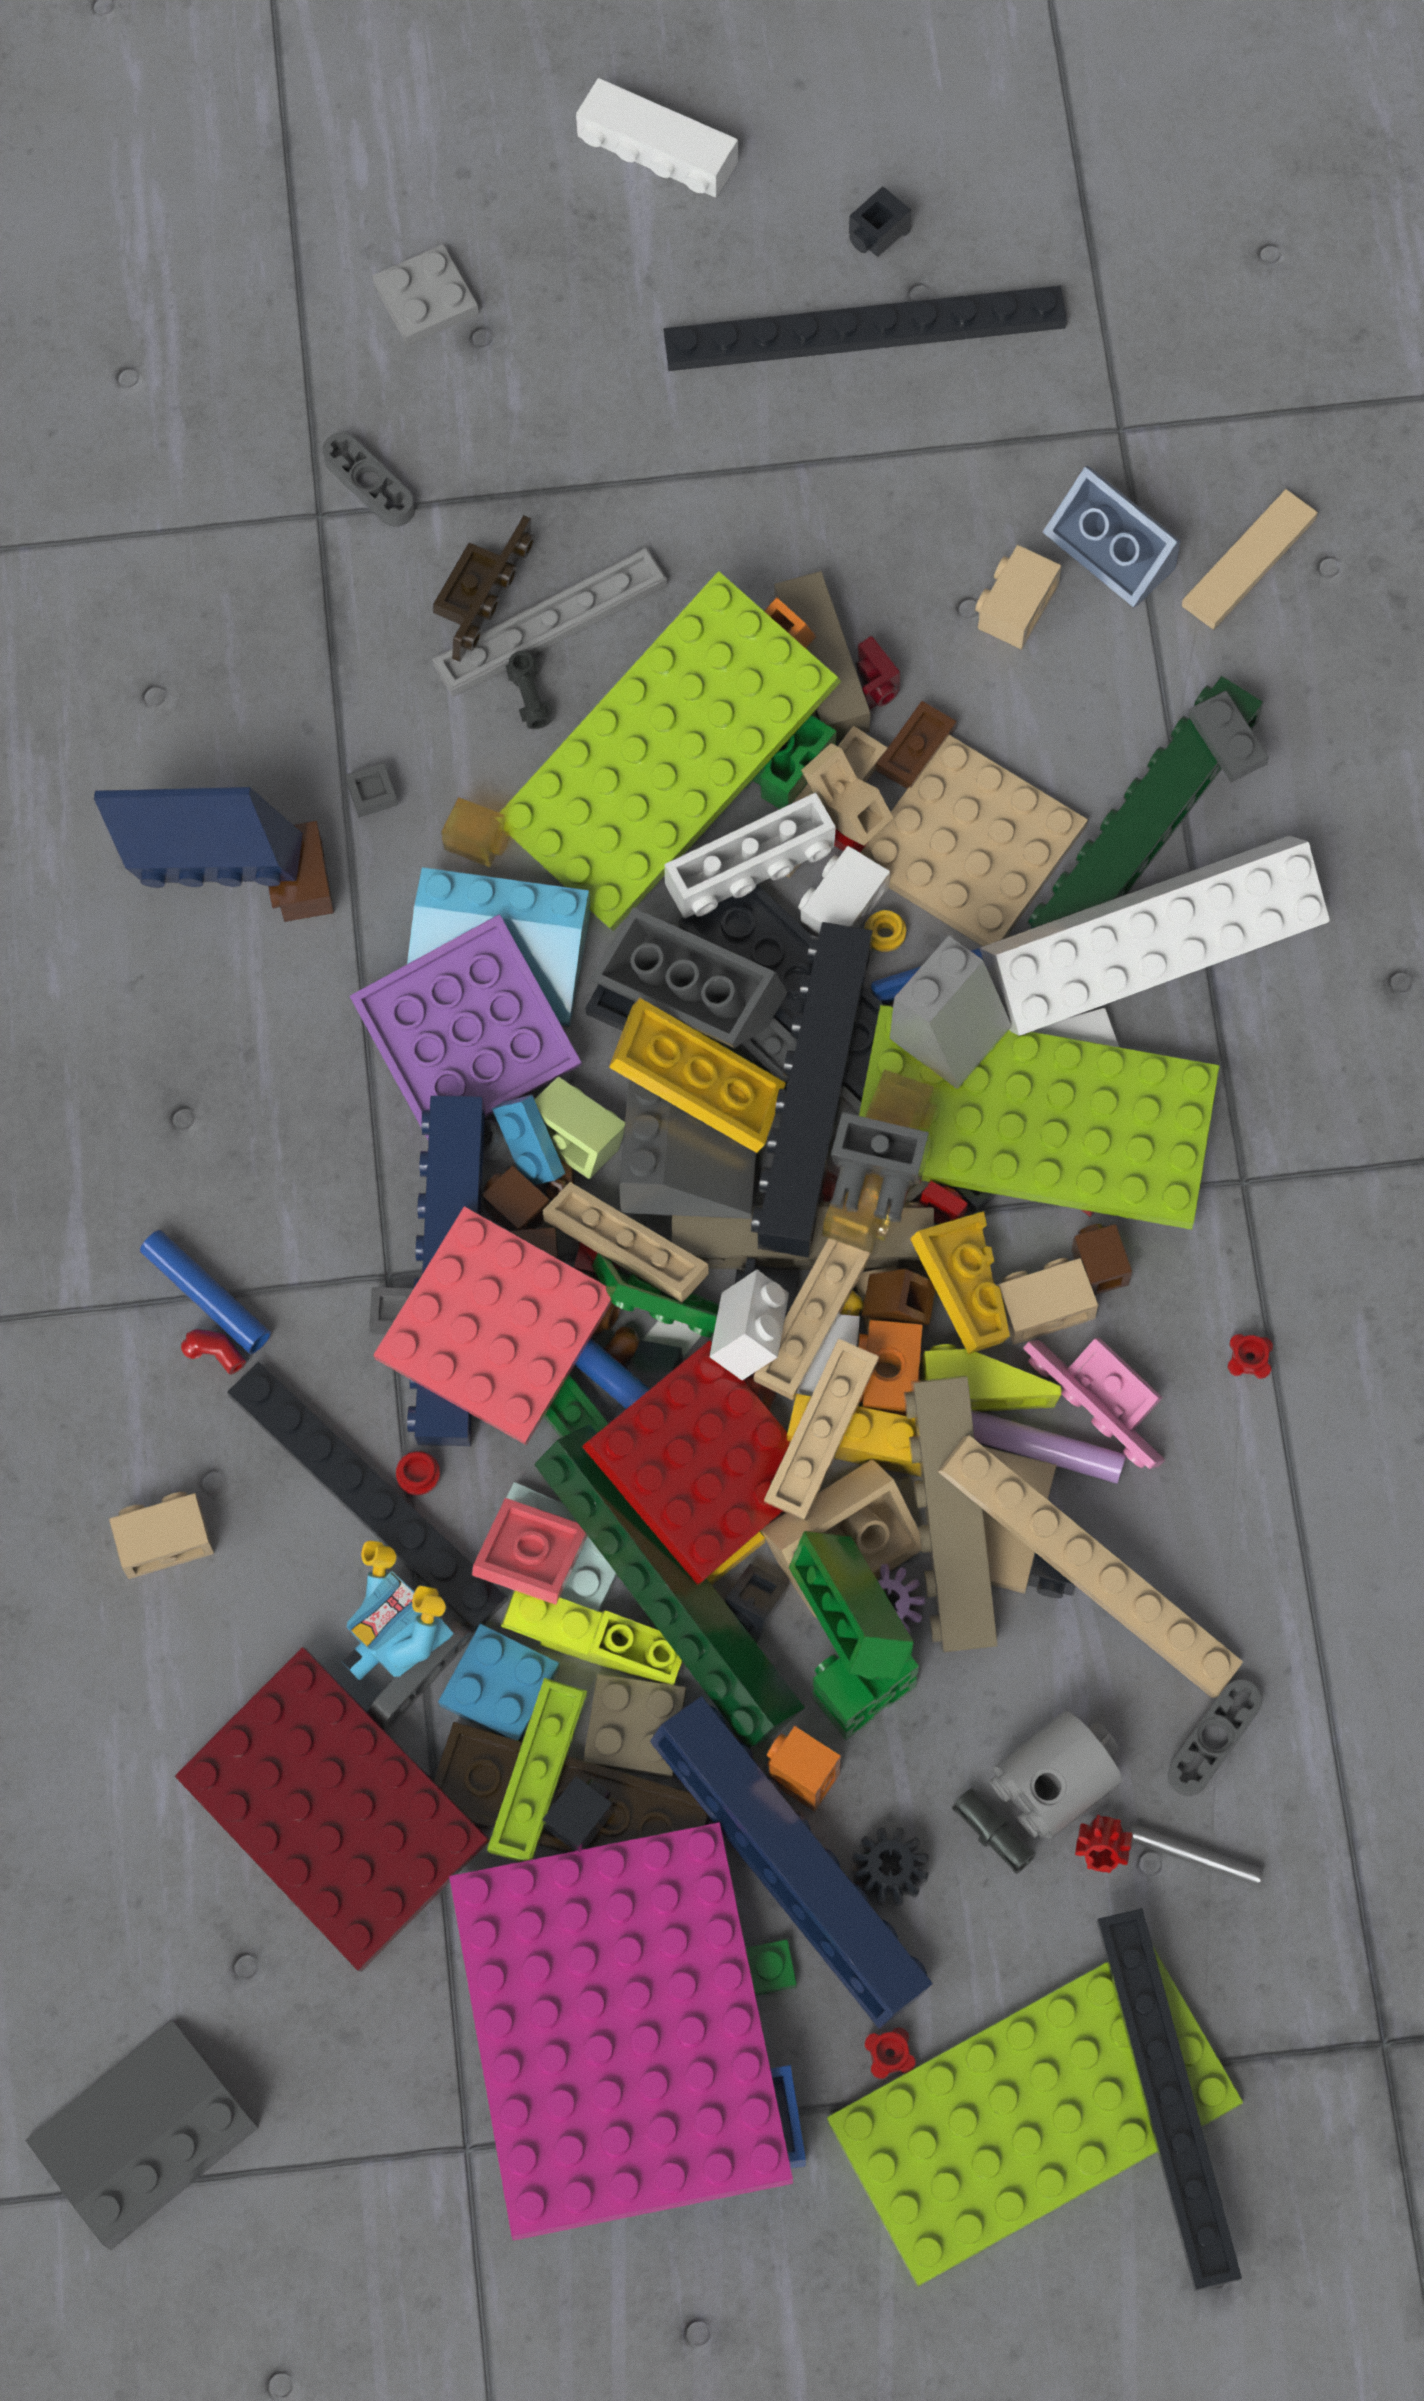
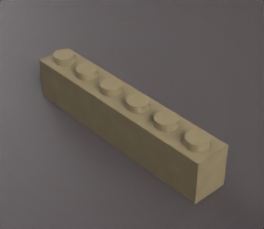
M820 1202L809 1258L758 1249V1233L751 1232L752 1218L672 1215V1243L706 1262L708 1269H745L747 1257L756 1258V1265L786 1270H812L834 1227H837L874 1246V1251L863 1271L896 1266L897 1270L907 1269L909 1271L926 1272L910 1238L919 1230L934 1226V1208H924V1205L920 1203H904L901 1215L902 1220L897 1223L891 1222L888 1217L891 1208H888L886 1220L873 1216L877 1205L874 1202L859 1203L858 1212H849L847 1207H843V1210L832 1207L830 1202ZM752 1206V1217L755 1206Z
M955 1376L911 1381L912 1391L904 1392L907 1419L915 1418L917 1436L909 1437L912 1464L920 1463L922 1481H914L917 1508L925 1507L927 1525L919 1526L922 1553L930 1552L932 1570L924 1571L927 1598L935 1597L937 1615L929 1616L932 1642H940V1648L943 1652L997 1647L983 1510L938 1472L964 1436L970 1435L974 1438L968 1377Z

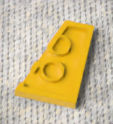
M984 1211L919 1230L910 1238L968 1354L1001 1344L1010 1337L1001 1290L994 1284L990 1267L994 1262L992 1247L986 1246L983 1228L987 1226Z

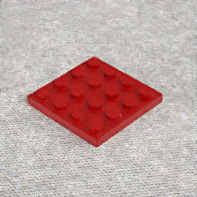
M710 1340L582 1446L697 1585L783 1512V1510L765 1503L764 1499L791 1442L787 1440V1431L746 1382L709 1357L712 1346Z

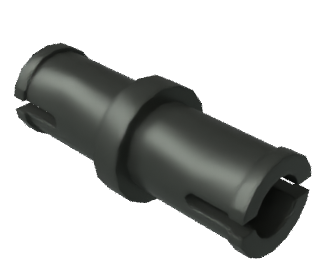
M973 1788L966 1791L955 1802L952 1810L955 1813L957 1812L979 1835L978 1841L984 1847L990 1846L1012 1868L1015 1874L1021 1872L1034 1859L1036 1852L1031 1850L1009 1827L1010 1821L1004 1815L998 1816L976 1794Z

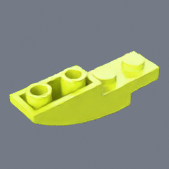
M514 1590L501 1627L541 1641V1646L613 1670L671 1685L675 1683L682 1660L659 1630L606 1610L600 1613L563 1598H559L557 1605Z

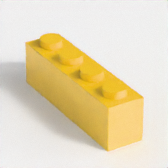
M796 1394L787 1433L788 1441L792 1440L811 1396ZM858 1406L834 1459L862 1465L873 1459L882 1469L921 1477L920 1463L912 1464L909 1437L917 1436L915 1418L907 1419V1416Z

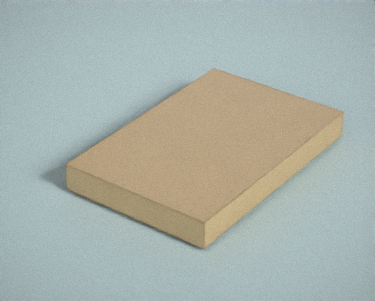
M984 1447L1048 1500L1056 1464ZM983 1510L991 1585L1025 1594L1035 1552Z

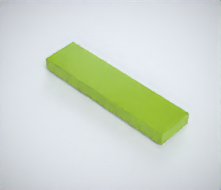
M543 1679L487 1848L489 1853L518 1862L534 1859L544 1829L542 1819L550 1810L585 1704L586 1690L551 1679Z

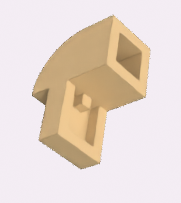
M831 743L801 770L812 789L809 795L817 793L836 829L846 837L865 845L894 819L878 788L856 777L842 748Z

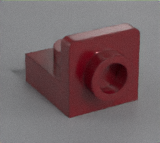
M870 636L858 644V662H856L859 673L868 683L862 690L869 710L876 705L879 707L887 705L900 691V671L876 640Z

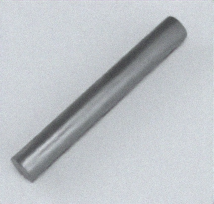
M1134 1823L1130 1832L1133 1834L1132 1842L1255 1886H1258L1264 1870L1262 1868Z

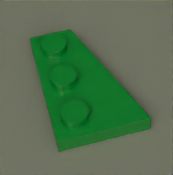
M597 1253L591 1267L600 1282L606 1286V1292L612 1299L611 1303L615 1306L631 1312L635 1308L648 1311L654 1319L662 1323L672 1325L674 1321L687 1324L690 1330L701 1336L712 1337L719 1310L718 1303L693 1292L681 1303L633 1273L628 1274L615 1268L611 1260Z

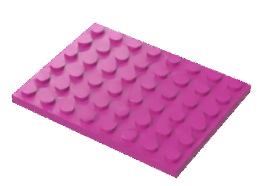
M720 1822L583 1849L580 1852L573 1851L449 1876L513 2241L793 2184Z

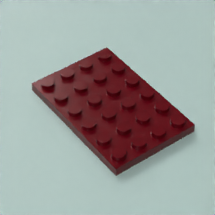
M304 1647L175 1775V1778L351 1965L361 1972L450 1882L449 1876L457 1875L490 1842V1839Z

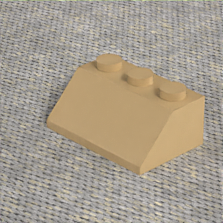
M873 1459L819 1492L806 1520L786 1513L761 1530L779 1566L815 1618V1613L789 1569L804 1531L852 1537L876 1579L881 1577V1565L887 1564L890 1571L922 1551L918 1527L894 1479Z

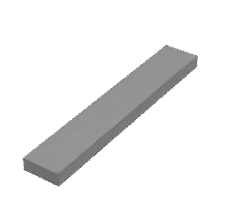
M646 547L481 633L476 648L473 651L467 650L461 662L452 659V648L433 658V666L452 697H455L506 670L505 666L509 664V658L513 653L526 651L533 656L666 587L667 578Z

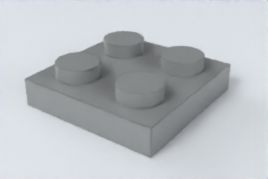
M444 244L372 275L373 285L407 346L479 314L478 305Z

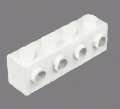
M815 792L664 864L665 885L684 919L694 914L696 916H703L713 911L719 902L731 896L734 898L743 897L753 891L756 884L769 878L772 880L781 879L788 875L794 866L807 860L809 862H816L827 856L831 849L834 848L836 827Z

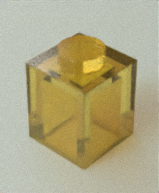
M458 797L441 831L444 850L490 867L495 856H501L509 842L510 833L504 831L506 826L505 816Z

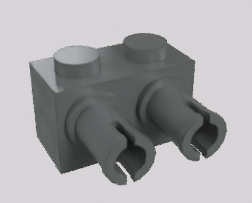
M842 1112L831 1153L834 1165L840 1168L830 1205L843 1210L846 1194L848 1193L845 1205L847 1211L858 1212V1204L865 1177L872 1173L883 1178L873 1216L886 1220L889 1204L892 1203L888 1217L891 1222H901L909 1185L921 1184L931 1144L929 1132Z

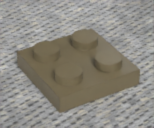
M597 1674L583 1761L612 1770L673 1779V1770L649 1741L661 1724L684 1709L686 1687Z

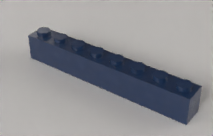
M430 1096V1109L422 1110V1135H429L428 1151L420 1152L419 1163L420 1177H427L426 1193L418 1194L417 1205L418 1219H425L424 1235L416 1236L415 1247L416 1261H423L422 1274L463 1207L481 1216L486 1110L483 1097ZM420 1277L414 1278V1288L418 1283ZM409 1379L410 1389H417L416 1406L408 1407L407 1429L408 1432H415L414 1437L418 1445L471 1446L472 1414Z
M701 1696L661 1724L649 1742L714 1823L720 1822L721 1831L875 2025L880 2029L915 2002L933 1984L927 1977L924 1965L916 1957L910 1956L898 1941L897 1933L891 1924L881 1920L869 1905L868 1897L863 1889L848 1879L840 1869L839 1861L834 1853L820 1844L811 1833V1827L805 1817L791 1808L783 1798L782 1791L776 1781L762 1772L754 1762L750 1749L743 1742L737 1741L725 1726L722 1714L715 1707L709 1706Z

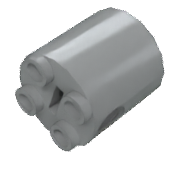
M1064 1711L994 1767L996 1775L989 1782L1004 1802L1011 1799L1019 1809L1021 1814L1017 1819L1032 1838L1035 1839L1040 1835L1041 1837L1045 1836L1048 1839H1052L1122 1783L1123 1779L1120 1771L1111 1757L1119 1750V1747L1111 1734L1099 1722L1095 1721L1087 1727L1074 1714ZM1037 1778L1044 1782L1046 1786V1796L1044 1799L1037 1796L1034 1784Z

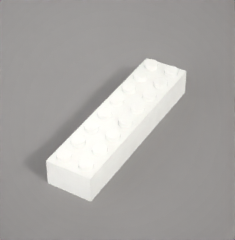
M1287 836L981 947L980 951L1010 1020L1011 1028L1009 1030L1020 1036L1328 923L1330 919L1309 842Z

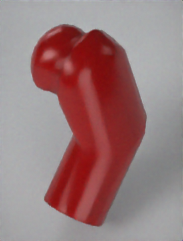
M196 1328L186 1333V1339L181 1343V1351L187 1358L198 1359L202 1354L214 1355L229 1375L235 1374L246 1364L245 1359L232 1342L221 1332Z

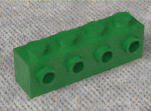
M804 1531L789 1569L847 1672L867 1679L887 1678L898 1680L905 1662L911 1657L914 1641L854 1540L849 1536Z

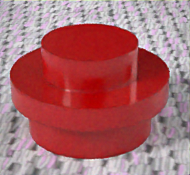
M423 1451L410 1452L401 1458L396 1467L397 1482L409 1494H427L439 1482L440 1468L438 1462L429 1453Z

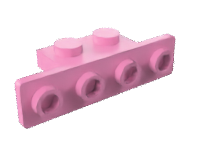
M1095 1338L1070 1367L1064 1364L1040 1340L1029 1341L1023 1347L1031 1356L1028 1362L1037 1372L1045 1377L1051 1375L1062 1385L1061 1394L1076 1407L1083 1405L1094 1416L1091 1422L1101 1433L1109 1438L1114 1435L1126 1446L1123 1452L1130 1461L1140 1468L1146 1465L1149 1469L1159 1467L1165 1461L1134 1430L1163 1397L1102 1339Z

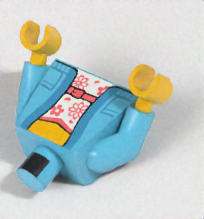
M369 1540L362 1547L361 1558L365 1565L373 1566V1571L367 1575L366 1595L361 1607L347 1622V1629L360 1644L341 1661L359 1681L378 1663L393 1677H399L418 1662L426 1660L433 1650L454 1634L440 1618L445 1612L446 1606L444 1600L438 1597L437 1589L419 1586L414 1592L394 1572L386 1573V1569L391 1568L396 1561L395 1551L389 1546H384L382 1542Z

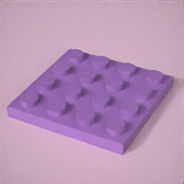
M500 914L349 996L420 1127L422 1110L430 1109V1096L483 1097L486 1118L494 1113L492 1108L500 1103L524 1097L554 1081L557 1077H561L582 1065Z

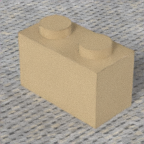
M1017 545L1010 558L1004 556L998 564L994 574V579L997 581L991 590L985 588L978 599L975 611L979 612L978 629L1022 650L1059 586L1061 565Z
M1067 1258L1056 1259L1047 1263L1043 1267L1044 1270L1032 1274H1027L1026 1271L1015 1272L1006 1276L1002 1280L1003 1283L998 1284L1013 1345L1096 1318L1098 1303L1081 1258L1068 1261Z
M186 1492L173 1493L162 1498V1503L146 1508L144 1505H132L120 1510L119 1516L109 1518L121 1566L128 1579L214 1554L202 1507L195 1493L187 1495Z

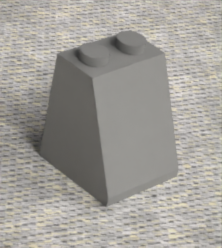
M948 935L894 997L890 1039L957 1089L1011 1028L1010 1020L984 961Z

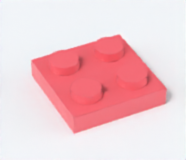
M505 1498L473 1564L472 1576L557 1605L587 1539V1534L577 1522Z

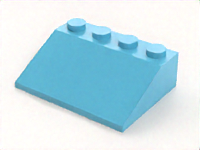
M422 867L414 905L407 964L500 914L559 1023L563 1026H570L591 914L589 910V890Z

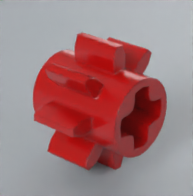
M1097 1815L1090 1825L1080 1824L1075 1855L1085 1856L1087 1869L1111 1873L1119 1863L1122 1865L1128 1864L1133 1834L1131 1832H1123L1119 1818L1114 1819L1108 1816Z

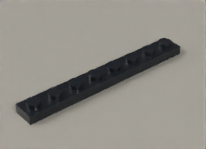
M257 1362L227 1391L228 1396L349 1512L385 1546L391 1547L395 1551L396 1556L428 1587L437 1589L439 1597L472 1629L476 1631L480 1624L484 1625L508 1601L507 1596L492 1582L472 1576L473 1564L261 1363Z
M1143 1908L1098 1918L1097 1926L1194 2291L1239 2281L1242 2279Z

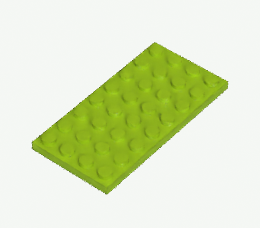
M718 571L493 820L563 886L589 890V910L612 931H615L629 915L632 908H636L665 876L664 864L683 856L841 683V680Z
M880 1005L859 1116L929 1132L931 1144L921 1181H933L937 1184L1192 1230L1219 1065L1036 1032H1029L1019 1036L1008 1030L957 1089L890 1039L893 1007Z
M1154 1949L1201 2127L1241 2106L1243 2101ZM1107 1962L827 2117V2122L917 2287L1157 2153Z

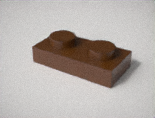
M921 701L876 763V771L906 789L912 788L947 737L953 734L957 721Z

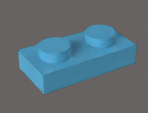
M533 1095L504 1101L492 1108L517 1169L533 1185L555 1181L566 1174Z

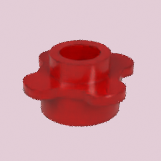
M1234 1335L1229 1342V1346L1233 1351L1232 1360L1227 1365L1228 1371L1236 1377L1242 1374H1252L1258 1379L1268 1377L1271 1372L1268 1358L1269 1353L1273 1349L1271 1340L1267 1337L1254 1335ZM1248 1353H1252L1254 1355V1359L1248 1360L1246 1358V1355Z
M897 2027L892 2032L881 2035L872 2033L867 2036L864 2046L871 2053L873 2064L870 2070L874 2077L885 2079L889 2073L897 2071L908 2073L914 2069L916 2061L909 2053L907 2044L909 2033L905 2029ZM888 2049H892L895 2053L891 2058L885 2054Z

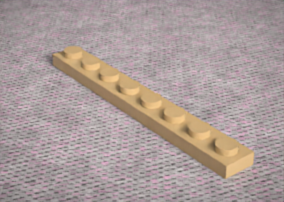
M970 1435L962 1438L938 1470L942 1476L1211 1698L1220 1695L1243 1663L1241 1659Z

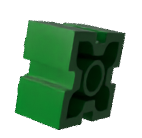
M810 715L745 788H748L754 781L761 786V798L773 806L782 809L792 804L807 785V780L801 770L831 743L836 745V730Z
M833 1654L821 1662L814 1670L817 1675L813 1678V1687L815 1689L813 1690L812 1698L843 1738L847 1740L872 1721L875 1715L886 1707L889 1708L916 1687V1675L918 1674L919 1665L911 1656L905 1662L898 1680L887 1678L867 1679L860 1675L849 1674L841 1659L836 1654Z

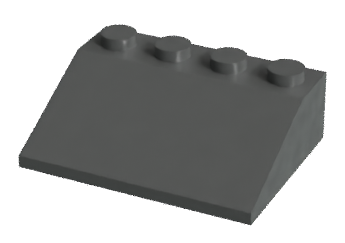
M629 1079L619 1181L621 1212L751 1219L756 1152Z
M171 2020L25 2141L103 2246L112 2250L258 2129V2127L175 2022Z

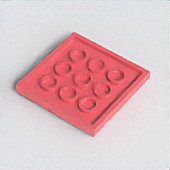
M463 1207L373 1356L377 1361L527 1445L610 1307L612 1299L606 1292L607 1286L470 1209Z

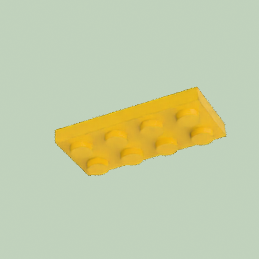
M639 998L631 1008L609 1068L756 1153L766 1143L775 1117L779 1089H784L786 1085L784 1081L642 998Z

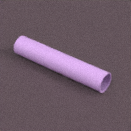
M972 1410L974 1439L978 1443L1027 1458L1056 1464V1466L1118 1484L1126 1457L1125 1454Z

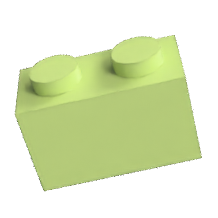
M557 1077L534 1099L559 1159L586 1178L590 1179L619 1150L624 1135L625 1122L612 1111L605 1109L590 1099L577 1087Z

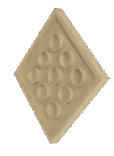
M949 735L912 788L909 787L892 809L891 814L894 819L866 844L861 854L890 871L889 888L984 947L1007 938L1086 829L1088 819Z

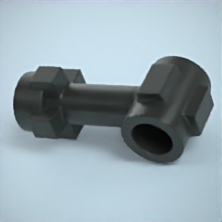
M517 651L510 656L509 664L505 666L509 681H512L520 689L525 707L519 709L522 722L526 721L528 729H540L551 722L550 714H552L550 703L549 701L541 702L534 680L535 675L539 673L536 658L526 651Z

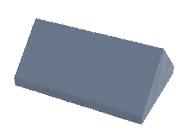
M1089 466L1083 468L1043 530L1047 537L1132 607L1138 606L1176 569L1181 541Z

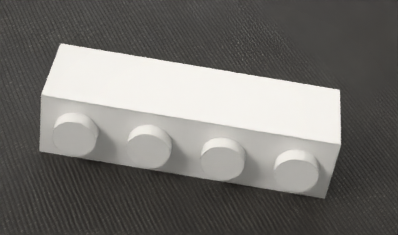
M600 78L597 79L576 113L578 137L582 138L590 146L605 148L616 153L624 161L639 163L650 168L660 177H670L686 184L688 188L697 193H706L717 198L738 163V139Z

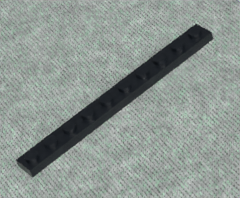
M1060 285L663 328L668 371L1065 329L1066 315Z

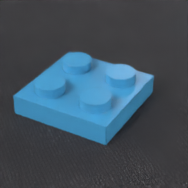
M480 1624L442 1693L438 1704L440 1707L496 1735L521 1742L527 1731L543 1679L554 1680L560 1669V1664Z

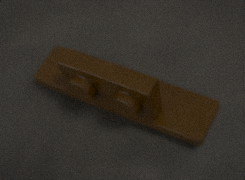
M523 515L501 555L469 542L433 603L434 614L460 624L453 638L452 659L461 662L467 650L473 651L476 648L481 637L482 628L480 627L485 618L491 620L497 610L500 591L503 587L508 589L511 586L517 572L516 563L520 556L526 558L530 553L535 539V535L530 534L532 518Z

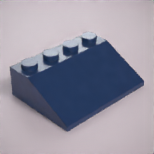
M251 787L99 790L94 793L95 803L125 869L136 876L142 885L162 888L165 886V883H180L188 887H201L204 882H217L224 886L238 887L241 886L242 882H256L265 886H278L280 881L297 880L303 833Z

